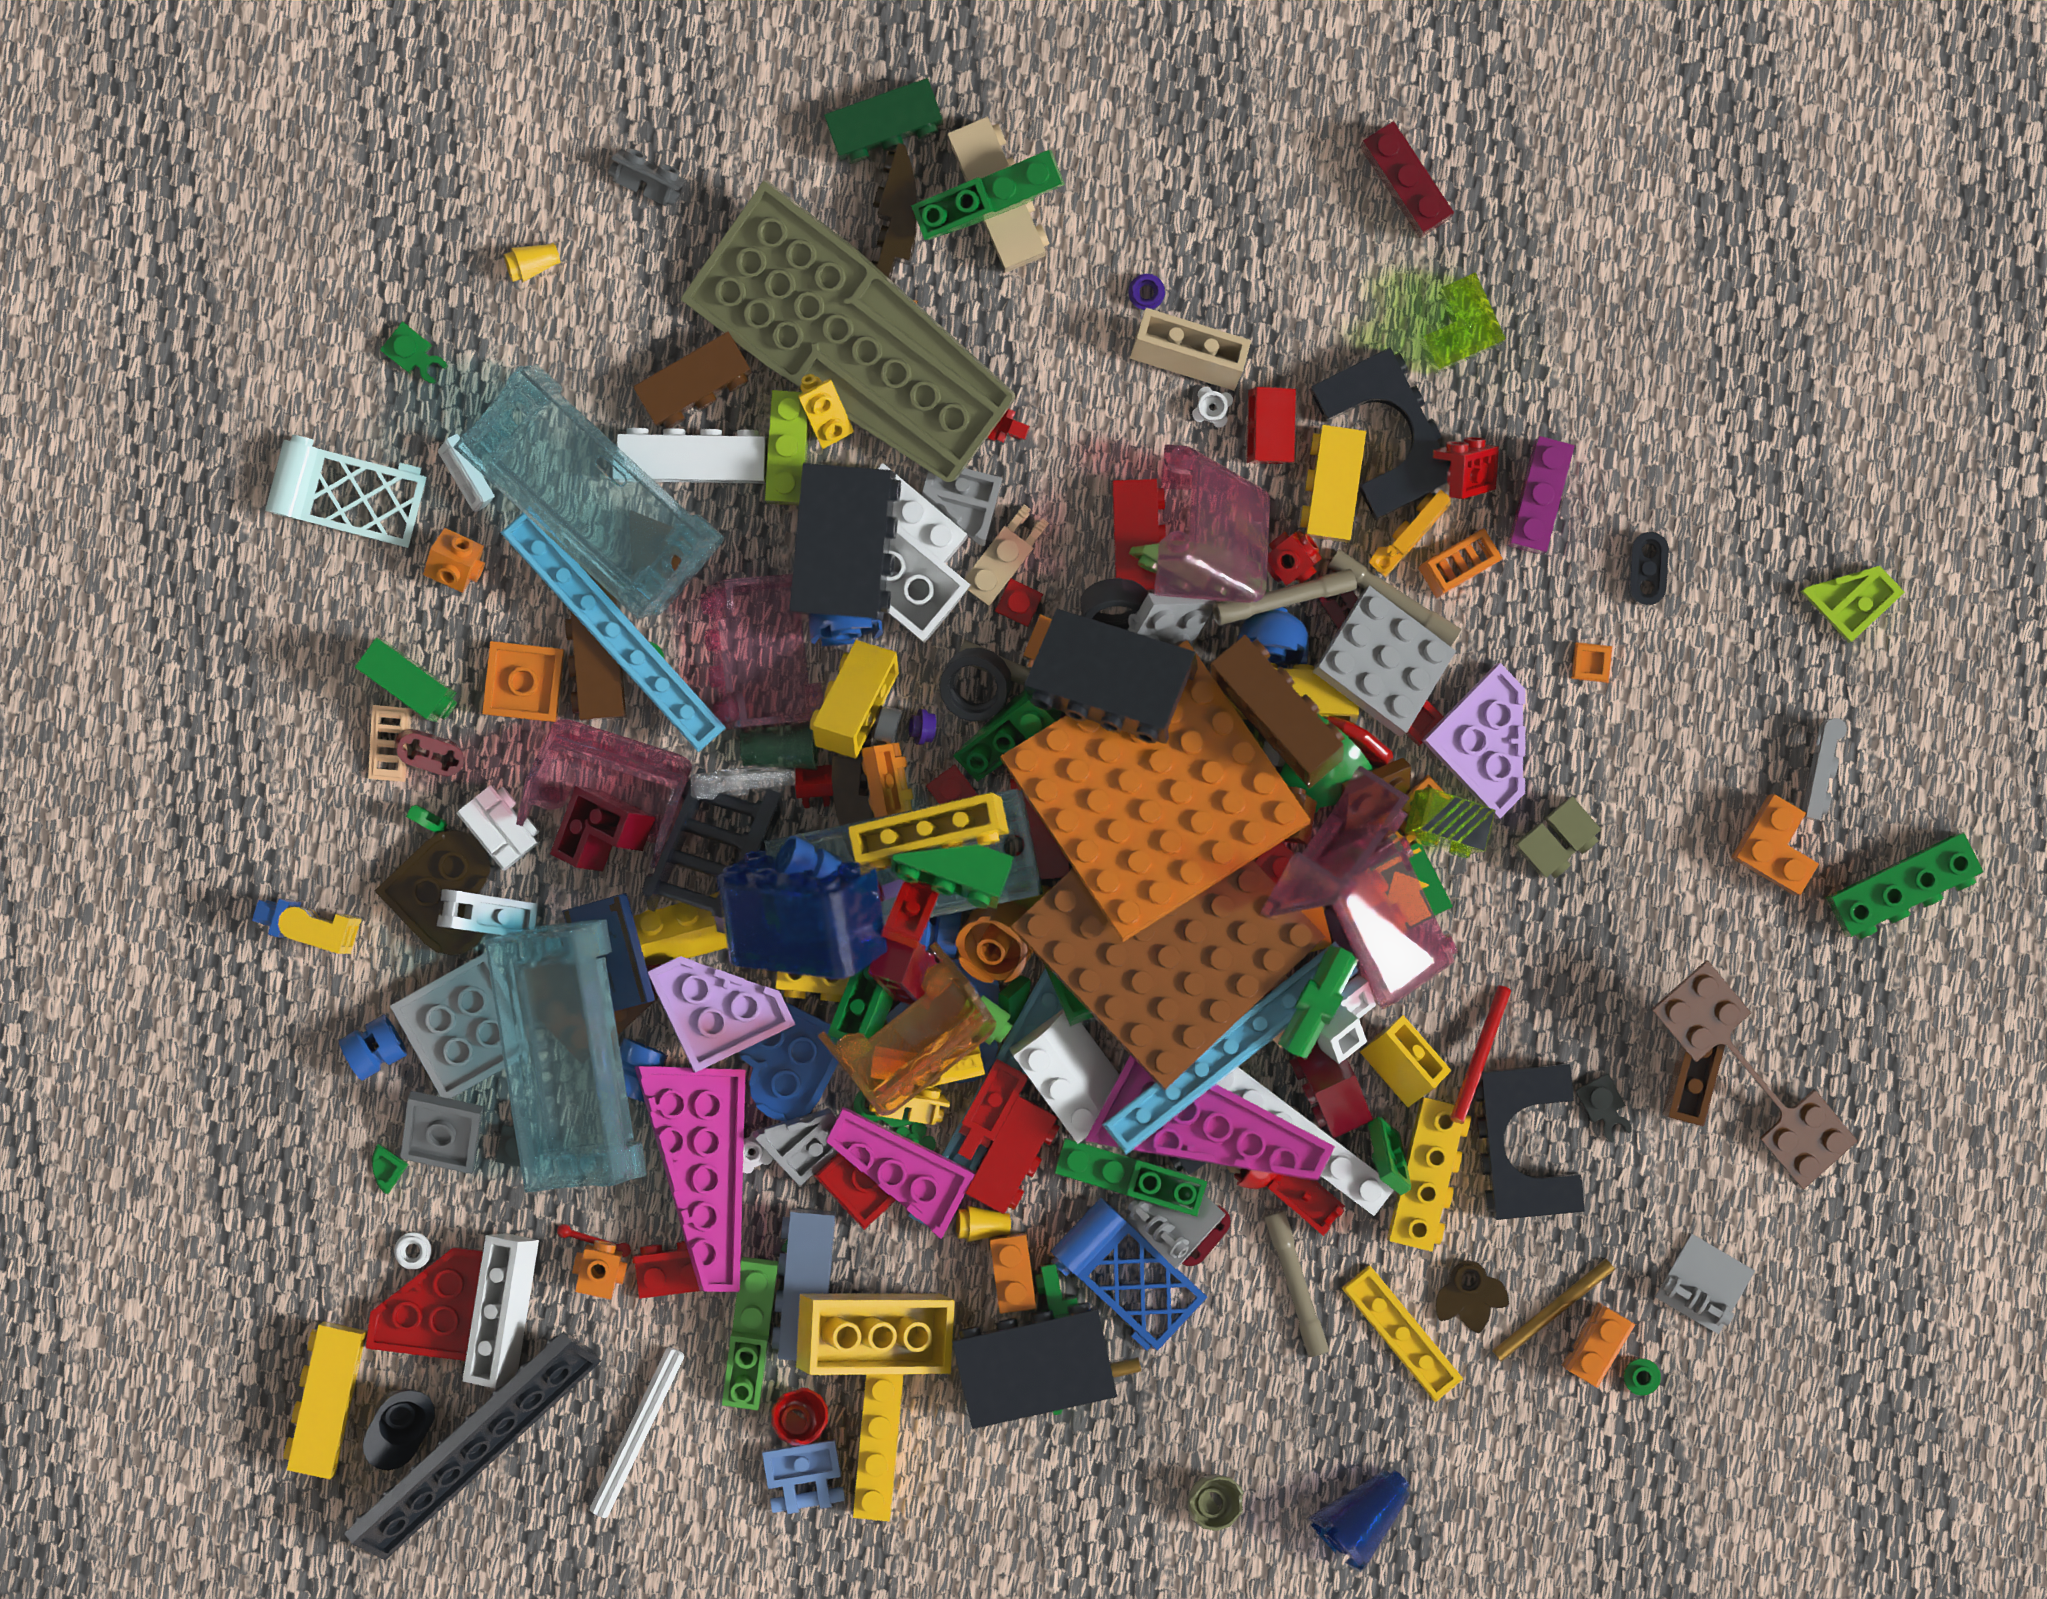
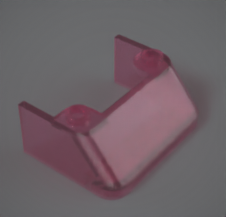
M558 720L552 724L525 780L516 825L523 827L533 805L546 810L563 807L569 796H572L575 786L603 790L655 817L647 838V842L655 843L650 865L651 868L655 869L678 817L685 786L690 779L692 764L686 757L573 720Z

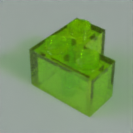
M1476 272L1441 288L1438 295L1451 324L1423 336L1420 343L1434 374H1438L1503 344L1506 338Z

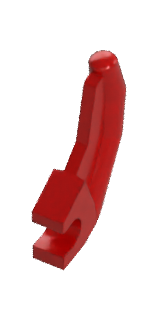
M1331 716L1326 718L1354 742L1365 755L1370 765L1379 768L1394 761L1393 752L1366 729L1345 719Z

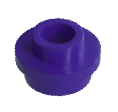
M1141 274L1135 277L1129 286V299L1140 310L1145 311L1146 308L1156 309L1165 297L1164 284L1153 274ZM1143 286H1150L1153 289L1154 295L1150 299L1141 297L1140 289Z
M920 708L916 715H911L909 736L914 737L916 745H923L925 742L932 743L936 732V715Z

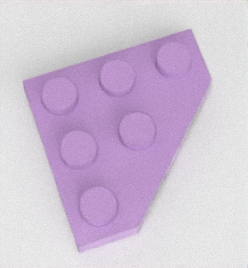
M1501 663L1495 664L1421 740L1484 807L1491 809L1489 811L1490 814L1494 811L1493 817L1495 819H1501L1525 794V778H1523V756H1525L1523 704H1525V688Z
M682 956L648 971L652 986L694 1073L795 1025L778 990L750 982L744 978L705 966Z

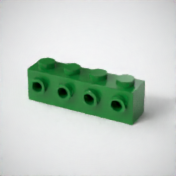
M1961 832L1949 836L1826 898L1845 937L1855 935L1857 940H1860L1877 932L1878 930L1875 925L1887 919L1890 924H1893L1910 916L1911 914L1908 909L1920 903L1925 908L1944 899L1942 892L1952 887H1955L1958 892L1977 883L1975 876L1984 871L1965 833Z

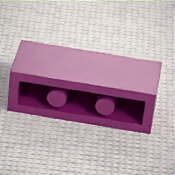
M1542 436L1534 440L1507 546L1539 555L1547 552L1575 445Z

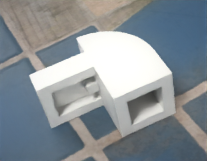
M1357 975L1346 984L1341 994L1343 999L1329 1025L1325 1024L1317 1039L1322 1051L1338 1064L1367 1042L1359 1019L1376 1006L1368 981L1360 975Z

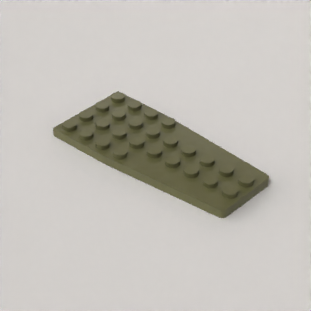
M763 180L680 298V300L723 333L729 331L737 344L767 367L798 387L802 383V378L807 374L815 375L822 382L830 378L849 420L946 482H952L960 476L1015 400L1014 392L855 247L768 180Z

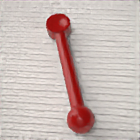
M561 1224L557 1228V1235L561 1238L572 1237L594 1244L595 1240L610 1242L571 1230L567 1224ZM624 1242L620 1244L613 1243L616 1245L615 1250L623 1252L622 1257H627L630 1254L631 1247L629 1244Z

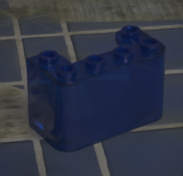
M752 851L745 854L744 858L736 864L724 868L723 873L717 877L729 960L734 966L840 979L853 976L888 951L886 938L881 936L884 922L876 867L860 866L859 862L849 861L839 864L837 870L821 878L810 877L804 872L791 874L776 873L774 857L766 855L764 851Z

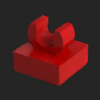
M832 765L795 768L797 799L802 798V804L805 809L810 808L811 797H822L824 807L829 806L830 796H833Z

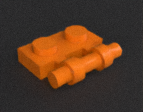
M900 743L862 748V768L867 776L870 791L869 804L874 812L875 820L913 812L911 800L914 799L912 788L908 789L904 767H908L906 756L901 754Z

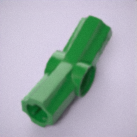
M1332 945L1325 951L1313 978L1309 979L1294 1007L1296 1010L1278 1041V1044L1287 1051L1305 1059L1311 1053L1325 1024L1329 1025L1342 1002L1343 996L1341 994L1358 962V959L1352 953Z

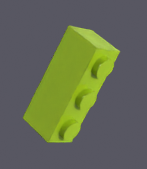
M772 390L765 501L767 504L799 506L803 463H807L809 420L798 398V395L802 394V392Z

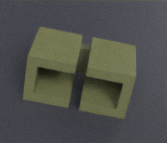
M1573 796L1564 800L1544 818L1568 846L1566 849L1543 823H1538L1514 844L1516 849L1542 878H1547L1550 874L1554 879L1571 866L1568 861L1571 855L1576 851L1583 855L1599 841L1595 835L1602 829Z

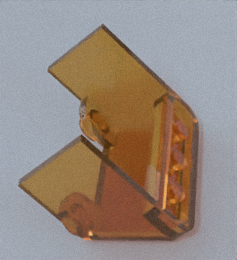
M937 942L933 943L930 947L940 963L931 966L924 974L922 989L926 994L872 1037L867 1039L862 1033L847 1034L835 1046L824 1031L818 1035L835 1060L881 1116H888L898 1111L988 1039L996 1028L995 1019L970 981Z

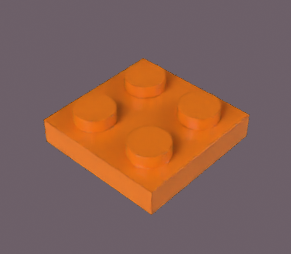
M490 641L482 714L557 723L565 650Z

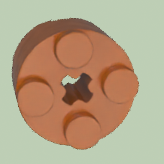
M1001 895L996 909L989 906L986 909L973 908L956 938V947H958L960 955L958 959L968 974L986 983H993L994 980H1005L1004 983L1010 982L1021 974L1033 951L1010 927L1027 910L1018 903L1008 900L1003 895Z

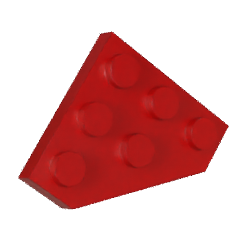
M453 1247L370 1312L365 1349L466 1361L483 1250Z

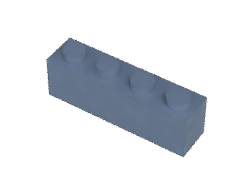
M792 1208L790 1217H783L781 1239H788L787 1254L780 1253L778 1275L785 1276L784 1290H777L775 1312L782 1313L781 1326H774L772 1349H779L778 1359L794 1361L797 1359L800 1294H829L835 1211Z

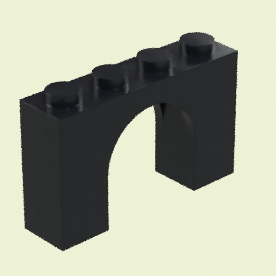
M1391 347L1310 388V392L1325 422L1363 404L1383 403L1399 411L1409 425L1411 446L1406 459L1396 468L1359 487L1374 520L1447 485V473L1451 466L1450 460L1433 458V450L1441 448L1437 441L1442 438L1441 433L1433 418L1426 419L1421 409L1425 405L1424 399L1416 385L1410 387L1404 375L1409 372L1402 355L1400 353L1394 355Z
M1561 1063L1482 1071L1474 1098L1475 1102H1482L1483 1116L1477 1117V1131L1479 1139L1485 1138L1487 1153L1480 1154L1482 1175H1489L1490 1190H1484L1486 1212H1493V1218L1496 1220L1585 1212L1581 1174L1568 1173L1548 1176H1529L1523 1174L1510 1163L1504 1148V1135L1507 1125L1519 1111L1532 1105L1574 1101L1570 1064Z

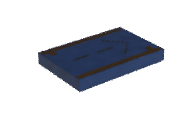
M627 893L562 911L590 1017L655 1001Z

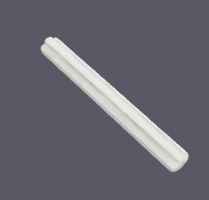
M671 1347L665 1350L590 1506V1511L593 1514L602 1518L608 1517L684 1359V1354L679 1350Z

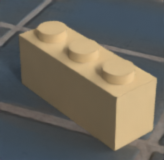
M1146 308L1138 327L1129 359L1235 391L1244 369L1251 340Z

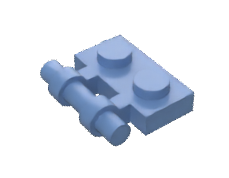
M836 1439L812 1442L802 1446L776 1448L762 1452L768 1489L783 1487L784 1492L783 1497L770 1499L773 1513L787 1511L788 1514L799 1513L801 1508L820 1505V1509L832 1507V1503L846 1501L844 1487L829 1489L827 1480L841 1477ZM816 1482L817 1491L796 1494V1484Z

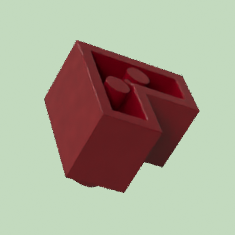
M575 786L550 855L575 868L603 872L613 846L643 851L655 817L603 790Z
M1316 1041L1307 1059L1294 1055L1295 1058L1289 1060L1297 1080L1305 1078L1307 1082L1302 1085V1088L1310 1105L1317 1104L1311 1110L1319 1127L1327 1126L1333 1139L1373 1121L1356 1075L1347 1058L1338 1064L1322 1051Z

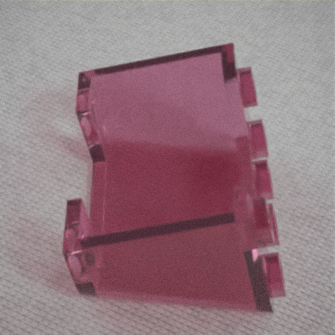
M793 574L724 579L708 585L706 593L701 594V610L704 615H708L709 629L705 631L704 636L707 651H712L713 666L709 667V682L712 688H716L718 701L713 704V714L726 727L724 731L809 722L813 712L816 709H821L824 703L821 682L809 684L801 614L789 611Z

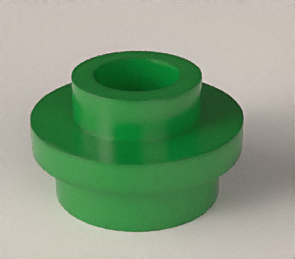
M1638 1358L1626 1366L1623 1378L1626 1387L1632 1393L1645 1396L1653 1393L1658 1388L1661 1381V1373L1657 1365L1651 1360ZM1640 1371H1647L1649 1374V1380L1644 1384H1639L1636 1380V1376Z

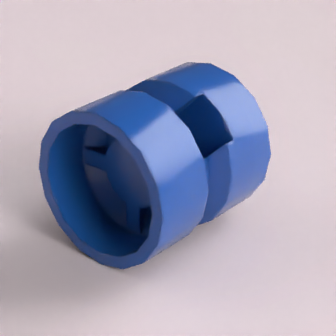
M790 836L776 856L772 868V877L774 880L791 888L799 885L802 893L817 900H823L829 895L837 882L842 860L840 856L823 848L815 851L812 843L797 836Z
M941 909L938 913L932 912L920 940V943L926 946V952L930 949L933 950L935 956L956 959V938L960 930L962 911Z
M385 1014L367 1023L364 1032L355 1030L338 1040L348 1064L361 1081L381 1071L382 1063L391 1065L408 1055L402 1039ZM374 1042H377L379 1045L376 1050L372 1045Z
M623 1038L616 1055L620 1061L619 1066L611 1068L604 1086L645 1103L635 1066L664 1067L668 1055L649 1046L645 1048L646 1045L637 1041Z

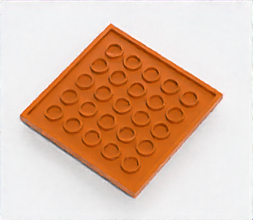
M1188 640L1178 645L1179 647L1195 651ZM1197 653L1198 669L1194 679H1188L1168 727L1169 738L1166 744L1157 741L1153 744L1139 740L1135 734L1122 730L1120 732H1112L1103 728L1100 723L1088 719L1077 721L1066 715L1001 756V761L1122 942L1306 827L1311 821L1217 682L1212 678V675Z

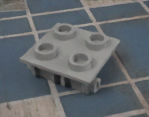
M1175 1167L1171 1169L1172 1171L1178 1172ZM1205 1194L1203 1195L1197 1217L1136 1198L1128 1206L1131 1213L1126 1221L1177 1269L1226 1214Z
M1691 1234L1655 1298L1719 1334L1723 1326H1728L1734 1317L1732 1311L1755 1270Z

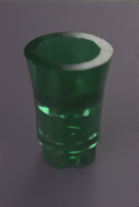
M810 721L775 727H757L755 730H743L740 733V757L743 766L756 765L757 768L780 767L813 771L818 769V747L815 746L813 730H810Z

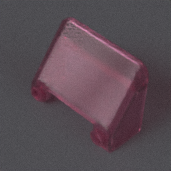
M1165 444L1161 488L1191 491L1189 535L1182 531H1173L1161 540L1158 548L1154 594L1156 596L1246 603L1260 600L1265 595L1267 587L1269 494L1262 487L1191 447Z
M1359 766L1332 813L1302 854L1295 852L1263 907L1261 914L1265 917H1272L1336 904L1340 898L1347 901L1359 883L1354 880L1356 875L1389 829L1396 833L1408 814L1402 810L1410 797L1364 767Z

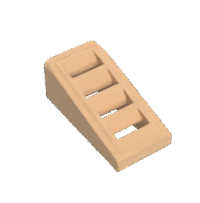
M373 705L368 779L406 782L407 764L402 762L397 755L379 754V747L395 748V740L380 739L381 732L400 734L404 730L411 729L412 709ZM382 717L400 719V726L382 725ZM405 743L403 746L406 748L408 755L409 744ZM378 761L398 763V770L377 769Z

